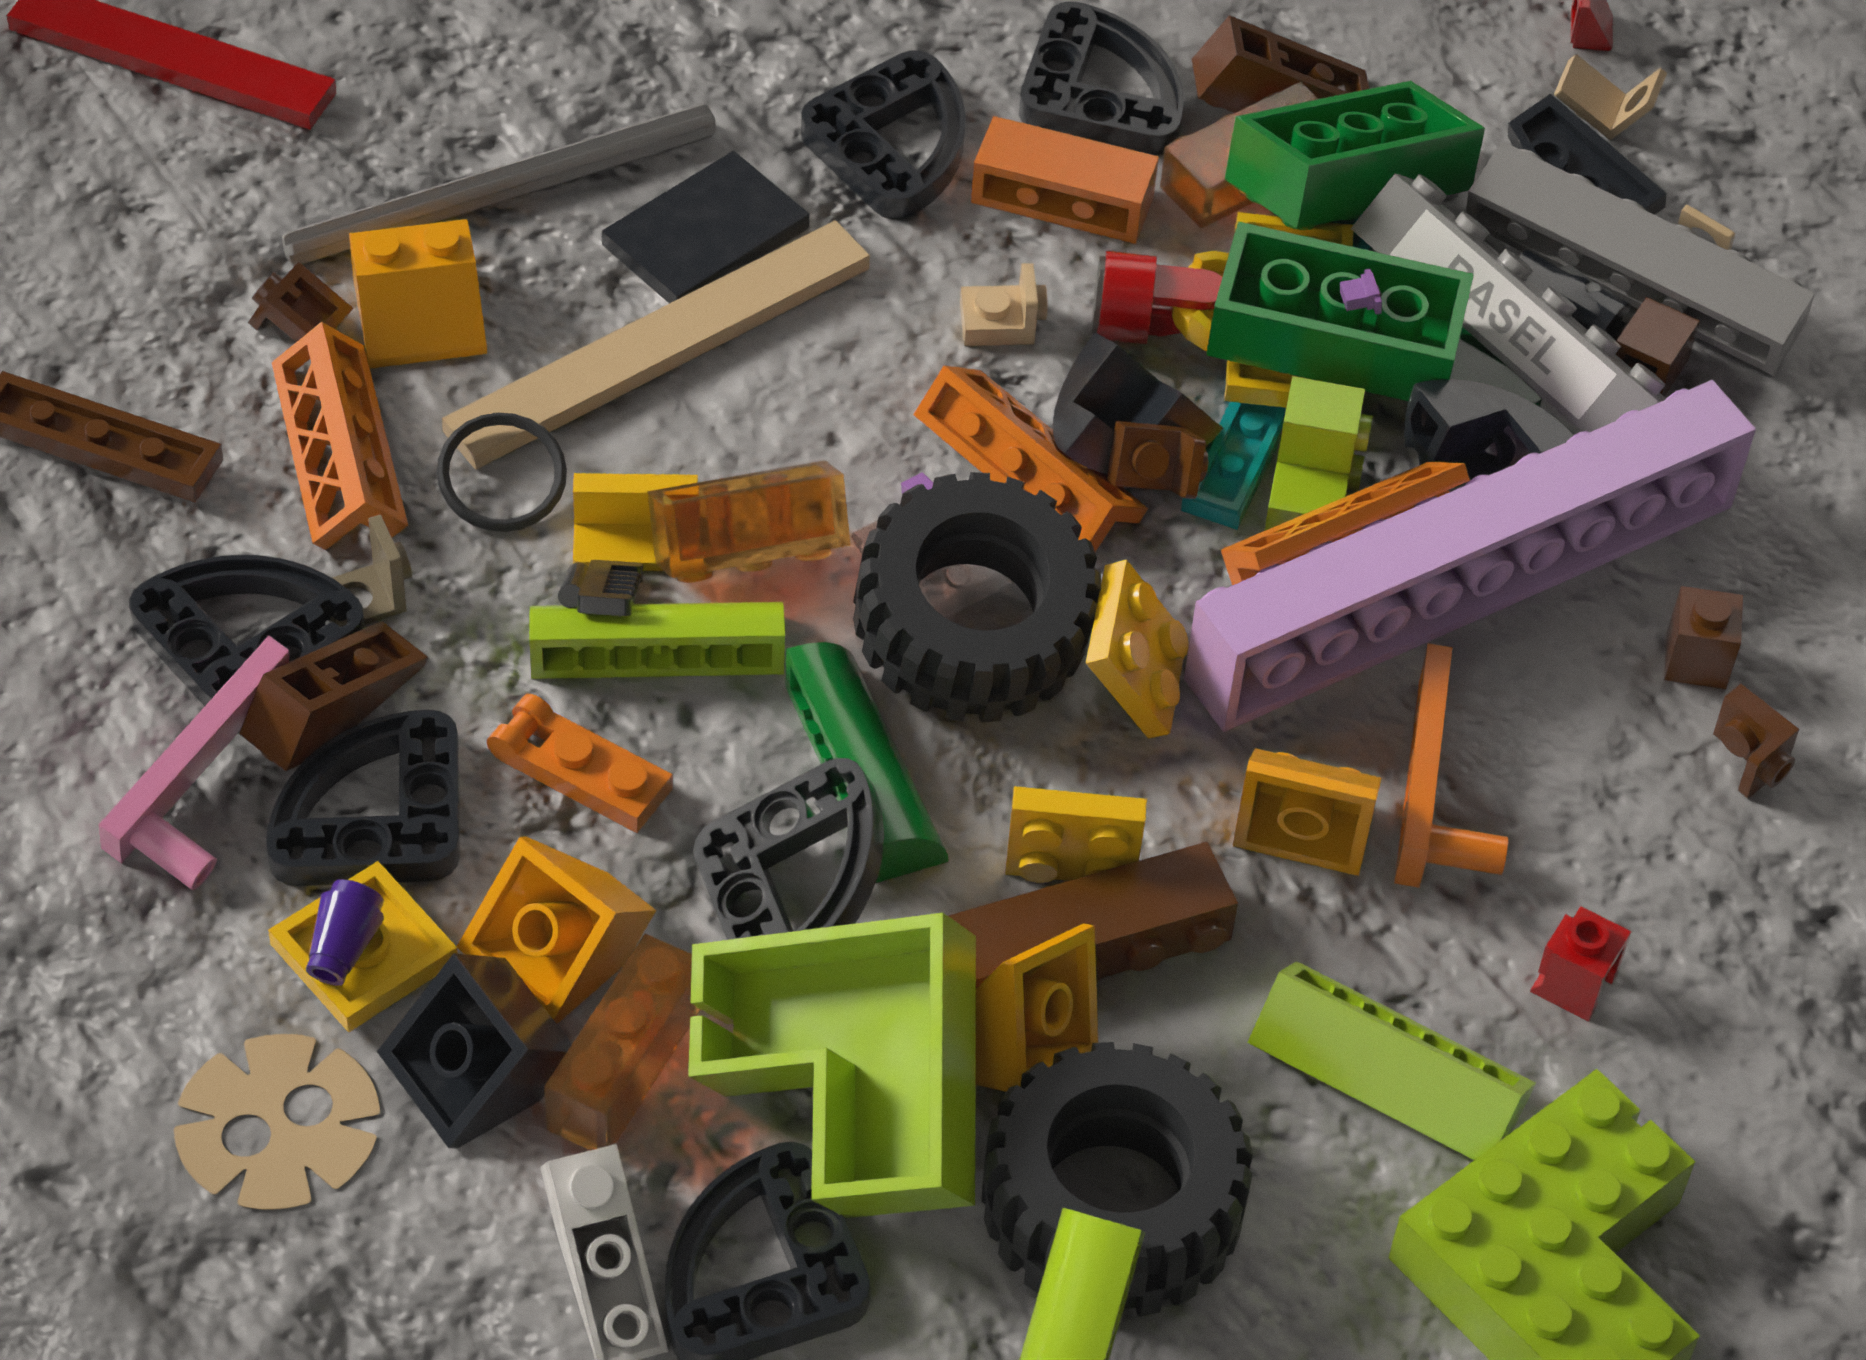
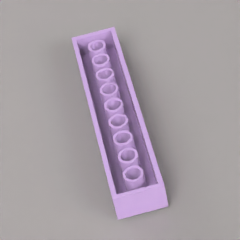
M1710 380L1689 390L1680 389L1672 393L1666 400L1641 411H1628L1615 422L1592 432H1579L1566 443L1543 453L1528 454L1515 465L1489 476L1485 474L1479 475L1459 489L1438 498L1434 496L1419 502L1410 510L1386 520L1379 519L1366 525L1361 531L1335 542H1325L1314 547L1305 555L1281 565L1274 564L1259 571L1255 576L1228 588H1215L1204 595L1202 599L1196 601L1184 680L1221 730L1226 732L1730 509L1756 428L1713 380Z

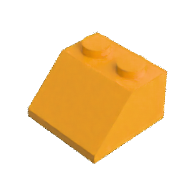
M467 219L349 233L353 281L370 369L487 354L476 260Z
M1255 748L1246 769L1233 847L1359 876L1382 778L1364 774L1349 767L1338 768L1299 759L1289 753H1274Z

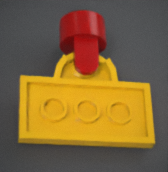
M1242 212L1237 214L1235 230L1239 221L1353 247L1352 224L1328 222L1316 225L1311 230H1297L1286 226L1278 216ZM1106 251L1105 256H1100L1098 262L1091 333L1095 332L1110 341L1145 345L1147 344L1148 335L1167 336L1183 334L1188 341L1207 351L1214 306L1229 253L1219 251L1194 254L1193 263L1188 267L1156 264V256ZM1227 360L1225 401L1286 408L1292 376L1294 375Z

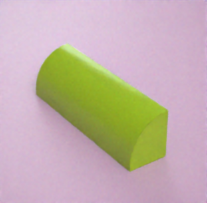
M783 602L632 604V615L585 614L577 612V607L567 608L563 605L530 606L529 647L531 679L784 675L785 621Z
M1298 961L1279 971L1247 1042L1473 1160L1477 1159L1512 1132L1536 1082Z
M1065 1208L1062 1209L1019 1360H1110L1146 1232Z

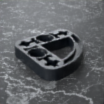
M1072 1L1062 2L1052 7L1045 20L1021 87L1019 106L1021 121L1025 124L1155 156L1172 151L1177 145L1183 114V90L1178 73L1165 51L1136 25L1104 9ZM1069 27L1075 28L1072 34V41L1063 39V33ZM1094 44L1114 53L1132 66L1147 83L1154 99L1081 83ZM1054 60L1064 61L1071 65L1072 68L1066 71H1053L1044 64ZM1044 92L1053 93V100H1050L1048 105H1041ZM1092 110H1103L1110 113L1113 118L1108 121H1094L1085 114ZM1124 119H1129L1130 124H1124ZM1151 126H1157L1158 129H1157V130H1155V129H1150V127H1151Z
M909 50L882 62L807 102L801 111V139L824 164L877 214L892 220L905 219L932 203L947 188L955 176L964 149L966 124L964 102L953 77L936 57L928 52ZM863 96H877L885 102L876 107H868L860 104L857 100ZM931 103L940 123L941 135L930 157L916 170L876 131ZM854 152H866L873 155L875 159L869 163L858 164L847 159V156Z
M227 555L185 563L142 582L133 590L129 598V609L133 626L138 635L204 706L207 705L268 636L283 646L296 647L302 651L300 656L302 657L366 628L363 606L359 599L346 587L314 568L270 556ZM229 594H261L288 599L303 606L237 646L195 601ZM158 606L163 611L170 609L174 625L169 629L167 619L159 611L152 610L149 612V609ZM333 616L339 622L347 619L348 624L339 627L334 622L326 625V621ZM318 639V644L313 645L312 642ZM192 640H205L213 645L211 650L200 658L190 659L178 653L185 643Z
M429 709L390 714L354 726L315 750L290 776L273 807L266 837L268 861L273 876L278 881L292 886L333 885L334 881L348 880L377 861L381 863L398 883L435 881L450 875L458 866L460 859L459 741L456 723L453 719L441 711ZM424 737H436V762H424L422 748ZM399 753V815L308 818L318 801L341 779L364 765ZM429 784L438 785L447 792L443 800L430 805L421 804L412 797L416 789ZM360 840L374 841L382 848L377 856L364 861L355 860L345 853L351 844ZM393 841H401V856L394 857ZM424 842H437L436 853L423 854ZM326 844H333L335 859H326ZM292 847H305L302 858L290 859Z
M835 758L826 761L712 821L700 831L693 848L694 857L727 940L754 937L762 934L770 935L793 932L794 930L768 868L848 827L846 847L836 878L817 909L796 931L855 924L875 886L881 865L884 843L883 816L874 784L857 762L849 758ZM847 782L849 784L847 786L848 796L838 801L836 799L838 796L836 787L841 783ZM812 797L815 798L816 801L814 803L821 811L817 815L806 802ZM788 808L799 810L798 822L792 830L782 835L770 833V824L776 814ZM730 842L733 843L731 847L732 857L735 864L741 870L735 873H731L720 860L723 857L721 847ZM750 890H760L763 898L757 911L744 918L735 917L733 907L738 897Z
M792 1141L782 1142L743 1158L716 1177L699 1194L684 1215L670 1247L665 1273L667 1330L674 1354L678 1360H750L849 1328L858 1323L866 1314L870 1297V1281L867 1270L843 1214H838L811 1200L812 1149L806 1145ZM789 1168L794 1176H801L802 1201L793 1205L794 1194L789 1182L785 1178H779V1171L781 1169ZM760 1195L790 1270L694 1300L696 1275L702 1257L711 1240L735 1212ZM816 1221L828 1226L833 1233V1237L823 1246L809 1247L800 1243L794 1236V1232L800 1225ZM833 1264L834 1276L839 1288L842 1291H850L849 1300L846 1302H838L834 1294H826L827 1273L825 1268ZM774 1300L785 1304L792 1315L786 1323L779 1327H766L755 1321L752 1316L753 1309L764 1301ZM732 1313H740V1327L744 1336H737L736 1323L731 1325ZM705 1325L710 1334L716 1333V1343L704 1346L700 1337H693V1328Z

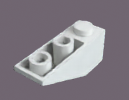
M617 1144L546 1162L540 1167L557 1237L595 1360H640L668 1352Z

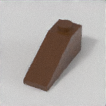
M1231 15L1226 18L1192 58L1198 99L1205 101L1212 107L1223 108L1238 115L1370 89L1366 70Z
M380 621L264 673L239 735L261 751L267 760L288 771L301 765L315 750L335 736L357 726L425 666L428 656L386 623Z

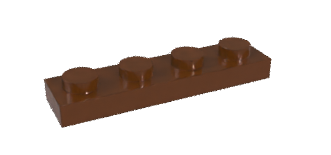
M5 371L0 373L1 438L196 503L224 460L221 443Z

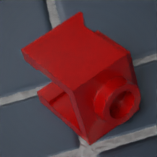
M1580 906L1574 917L1565 914L1545 946L1538 969L1540 975L1531 987L1530 992L1589 1022L1595 1013L1604 981L1612 985L1618 975L1632 931Z

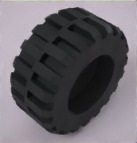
M970 472L969 480L957 481L956 474H948L935 477L933 486L929 490L926 489L924 484H917L902 494L900 505L898 503L889 504L879 515L876 529L869 532L863 548L853 603L856 605L853 616L855 634L861 640H864L862 653L869 666L874 669L883 666L884 670L881 681L895 694H899L903 689L912 695L911 705L925 712L929 711L931 705L947 710L945 719L961 722L964 721L965 714H979V719L982 723L1001 721L1004 710L1011 709L1014 716H1021L1035 710L1039 697L1043 701L1051 700L1063 689L1066 678L1074 676L1082 661L1093 628L1099 592L1101 591V574L1094 569L1097 556L1092 543L1086 538L1078 540L1082 526L1070 512L1066 511L1060 515L1055 510L1057 500L1042 490H1039L1037 495H1034L1024 490L1025 482L1011 477H1007L1006 483L991 481L990 473ZM977 565L1001 573L1013 581L1025 594L1033 614L1022 622L1004 629L976 630L967 628L948 620L938 613L926 600L919 583L933 572L949 566Z
M1114 1042L1092 1043L1091 1052L1081 1054L1077 1047H1072L1055 1053L1051 1067L1048 1068L1044 1062H1039L1024 1072L1021 1076V1085H1015L1007 1090L999 1102L997 1117L991 1120L987 1136L981 1202L985 1204L984 1222L991 1239L996 1242L999 1241L998 1255L1008 1269L1016 1272L1023 1268L1025 1270L1024 1284L1035 1293H1039L1061 1212L1065 1208L1146 1232L1124 1309L1136 1308L1137 1316L1142 1317L1160 1313L1163 1300L1168 1298L1173 1305H1181L1197 1295L1199 1282L1203 1285L1211 1284L1224 1270L1226 1256L1234 1253L1238 1243L1253 1175L1250 1171L1253 1157L1250 1137L1241 1131L1243 1118L1235 1104L1230 1100L1220 1103L1222 1088L1211 1077L1202 1073L1197 1078L1190 1073L1191 1063L1170 1053L1168 1059L1152 1055L1153 1047L1133 1043L1132 1050L1115 1049ZM1098 1146L1123 1147L1140 1152L1160 1164L1172 1177L1179 1191L1163 1204L1148 1210L1129 1213L1111 1212L1088 1205L1072 1195L1058 1180L1053 1169L1068 1156L1084 1149Z

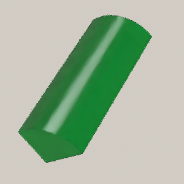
M829 642L807 643L786 649L785 688L820 764L835 758H849L858 763L876 789L881 805L884 826L883 853L876 883L949 862L948 853L852 653L841 645ZM847 782L841 783L836 787L838 791L836 799L838 801L848 796L847 786L849 784Z

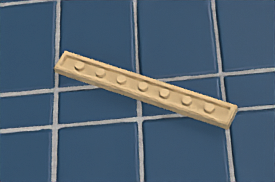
M835 220L443 417V433L449 438L453 431L466 421L480 415L497 412L513 413L530 418L551 432L869 270L870 255ZM495 425L484 427L471 433L462 440L457 449L477 470L534 441L537 437L526 430L514 426Z

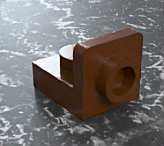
M298 261L283 278L273 272L256 291L252 300L259 306L248 321V324L257 331L269 319L297 342L321 322L337 330L354 308Z
M1116 421L1106 481L1114 486L1170 490L1182 498L1195 499L1198 493L1199 482L1204 480L1208 469V454L1205 449L1206 441L1184 427Z
M1740 683L1724 697L1713 735L1720 739L1732 754L1747 761L1738 791L1749 799L1765 784L1770 788H1774L1789 774L1796 760L1791 753L1800 729Z

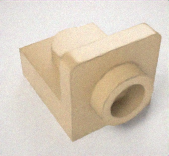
M1033 263L1021 264L1019 285L961 287L960 311L964 346L1035 344L1037 320L1047 319L1048 302L1046 285H1036Z

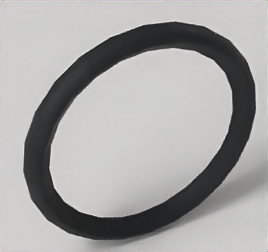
M497 412L485 414L466 421L453 431L444 443L438 457L437 480L440 492L447 505L461 519L473 526L488 531L510 532L538 523L551 513L560 501L566 486L567 466L564 453L557 440L542 425L530 418L513 413ZM495 425L514 426L536 436L546 446L553 461L554 482L548 496L532 512L516 518L494 519L477 514L457 497L449 475L452 456L462 440L484 427Z

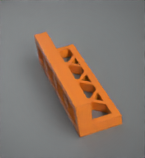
M321 322L271 363L312 543L327 550L360 523L369 527L368 518L381 515L392 538L406 528L408 522L365 347ZM311 359V365L302 386H298L295 371ZM316 400H319L322 408L313 430L310 431L307 427V421ZM326 445H330L332 455L322 477L318 475L317 468ZM337 491H342L345 507L329 519L328 513Z
M944 365L913 414L982 473H990L991 481L1006 483L1007 477H1011L1025 482L1024 490L1034 495H1037L1039 490H1042L1057 500L1055 510L1060 515L1068 511L1082 526L1078 540L1088 539L1092 543L1095 552L1115 521L1139 523L1148 510L1144 504L1123 487L1114 486L1106 481L1107 474L1089 469L1063 453L1055 442L1053 429L981 370Z
M1426 462L1221 549L1231 584L1235 585L1249 579L1262 569L1274 564L1281 565L1305 555L1314 547L1325 542H1335L1361 531L1366 525L1379 519L1386 520L1410 510L1416 504L1433 496L1438 498L1449 493V489L1470 481L1465 463Z

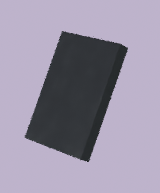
M733 150L601 231L602 246L670 304L767 255L809 228L810 213Z

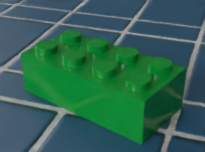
M1410 80L1235 116L1224 179L1244 192L1250 201L1261 204L1280 217L1286 226L1297 230H1311L1319 224L1337 220L1358 219L1395 173L1413 180L1420 174L1439 187L1446 196L1469 191L1474 183L1485 127Z
M1238 221L1214 306L1206 356L1316 381L1365 389V392L1409 401L1416 383L1439 379L1450 380L1474 274ZM1371 269L1382 294V297H1380L1382 300V313L1375 314L1374 309L1367 310V307L1346 311L1340 293V282L1361 278L1364 270Z

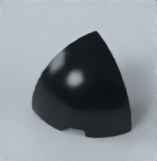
M1095 332L1072 365L1058 395L1053 415V436L1059 449L1079 464L1105 474L1108 471L1116 421L1184 427L1205 439L1206 446L1223 429L1222 426L1183 393L1158 380L1120 346Z
M1439 379L1424 381L1414 385L1406 411L1404 441L1406 448H1414L1418 453L1419 465L1426 462L1465 463L1469 479L1472 480L1479 475L1485 474L1489 476L1515 465L1528 454H1540L1564 444L1574 435L1547 411L1517 394L1474 381ZM1468 482L1449 489V492L1465 486Z

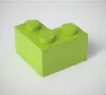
M1292 376L1264 531L1346 497L1347 490L1359 491L1365 456L1354 454V450L1366 452L1373 418L1371 415L1361 414L1365 389Z

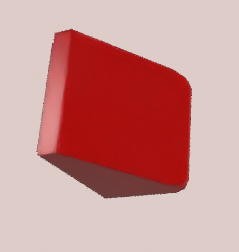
M1606 0L1572 1L1570 43L1573 44V48L1600 51L1612 50L1613 15Z

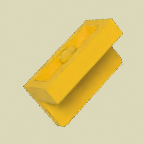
M574 473L573 563L581 562L589 566L591 560L642 563L643 571L696 570L698 475Z

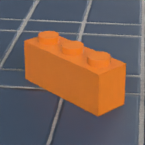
M993 116L974 161L971 203L1136 244L1154 198L1159 156Z

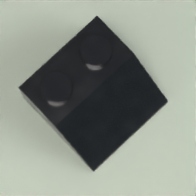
M457 953L450 957L376 1051L450 1149L460 1148L540 1102L579 1053L506 958Z

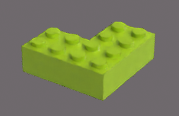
M935 913L692 944L691 1004L726 1025L733 1024V1033L703 1015L690 1017L688 1077L724 1097L813 1087L811 1200L838 1214H843L846 1218L975 1206L976 936L945 913Z
M1595 1069L1399 1216L1388 1259L1489 1360H1690L1700 1335L1625 1264L1616 1253L1680 1204L1696 1161L1651 1119L1643 1126H1640L1637 1120L1641 1109L1598 1069Z

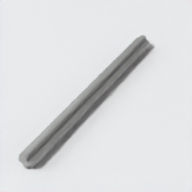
M695 105L287 232L282 236L283 249L292 266H295L298 261L302 265L350 250L349 233L441 222L712 137L716 133L715 117L708 105Z

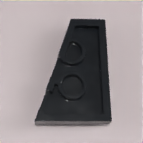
M1551 93L1508 122V139L1512 146L1518 149L1530 150L1536 153L1543 161L1569 174L1581 175L1590 180L1594 186L1621 199L1633 200L1654 215L1666 207L1667 193Z

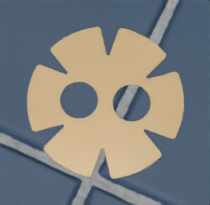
M298 1034L265 1035L245 1040L244 1048L250 1070L249 1075L245 1074L225 1055L217 1053L193 1075L186 1084L178 1101V1105L182 1108L215 1117L210 1120L178 1125L173 1129L176 1148L184 1167L193 1179L212 1195L218 1194L237 1175L246 1169V1175L238 1198V1205L252 1209L275 1210L309 1204L311 1202V1194L305 1167H309L333 1189H339L363 1166L373 1150L377 1139L373 1133L340 1124L343 1121L375 1116L380 1113L377 1092L364 1068L341 1048H337L311 1072H307L316 1039ZM316 1085L325 1089L330 1094L333 1105L329 1116L316 1125L301 1126L287 1118L284 1112V1101L287 1095L297 1087ZM254 1115L262 1118L268 1124L271 1137L268 1145L261 1152L243 1157L230 1153L224 1147L221 1139L222 1131L229 1121L238 1116Z

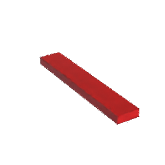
M18 0L6 15L8 27L11 31L309 130L312 129L337 94L336 79L97 0Z

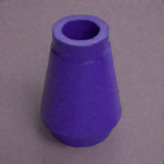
M341 879L334 881L330 891L321 894L309 961L306 966V972L311 977L330 985L339 986L344 984L347 974L351 972L384 921V915L381 912L384 899L378 892L359 882Z

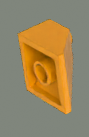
M519 837L460 939L457 948L468 955L506 958L556 1024H558L626 964L657 910L610 873L529 837Z
M1083 923L1002 962L976 989V1085L1007 1092L1010 1087L1020 1086L1022 1074L1036 1063L1044 1062L1049 1068L1053 1065L1055 1053L1072 1047H1077L1080 1054L1091 1052L1092 1043H1098L1095 926Z

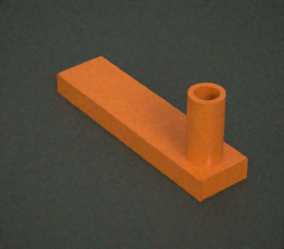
M1428 643L1418 681L1394 884L1420 888L1426 863L1502 875L1505 867L1508 837L1432 824L1453 647Z

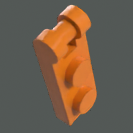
M525 694L512 710L513 719L508 724L498 725L486 741L490 752L503 763L635 833L640 831L673 790V774L553 712L545 700L534 694ZM532 735L545 741L540 748L528 742Z

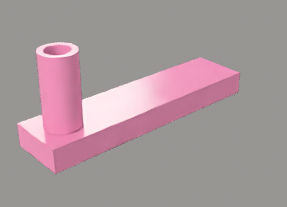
M270 636L261 643L99 823L102 850L122 864L136 848L191 890L197 889L208 878L216 865L217 858L164 820L163 817L240 732L263 674L289 663V650Z

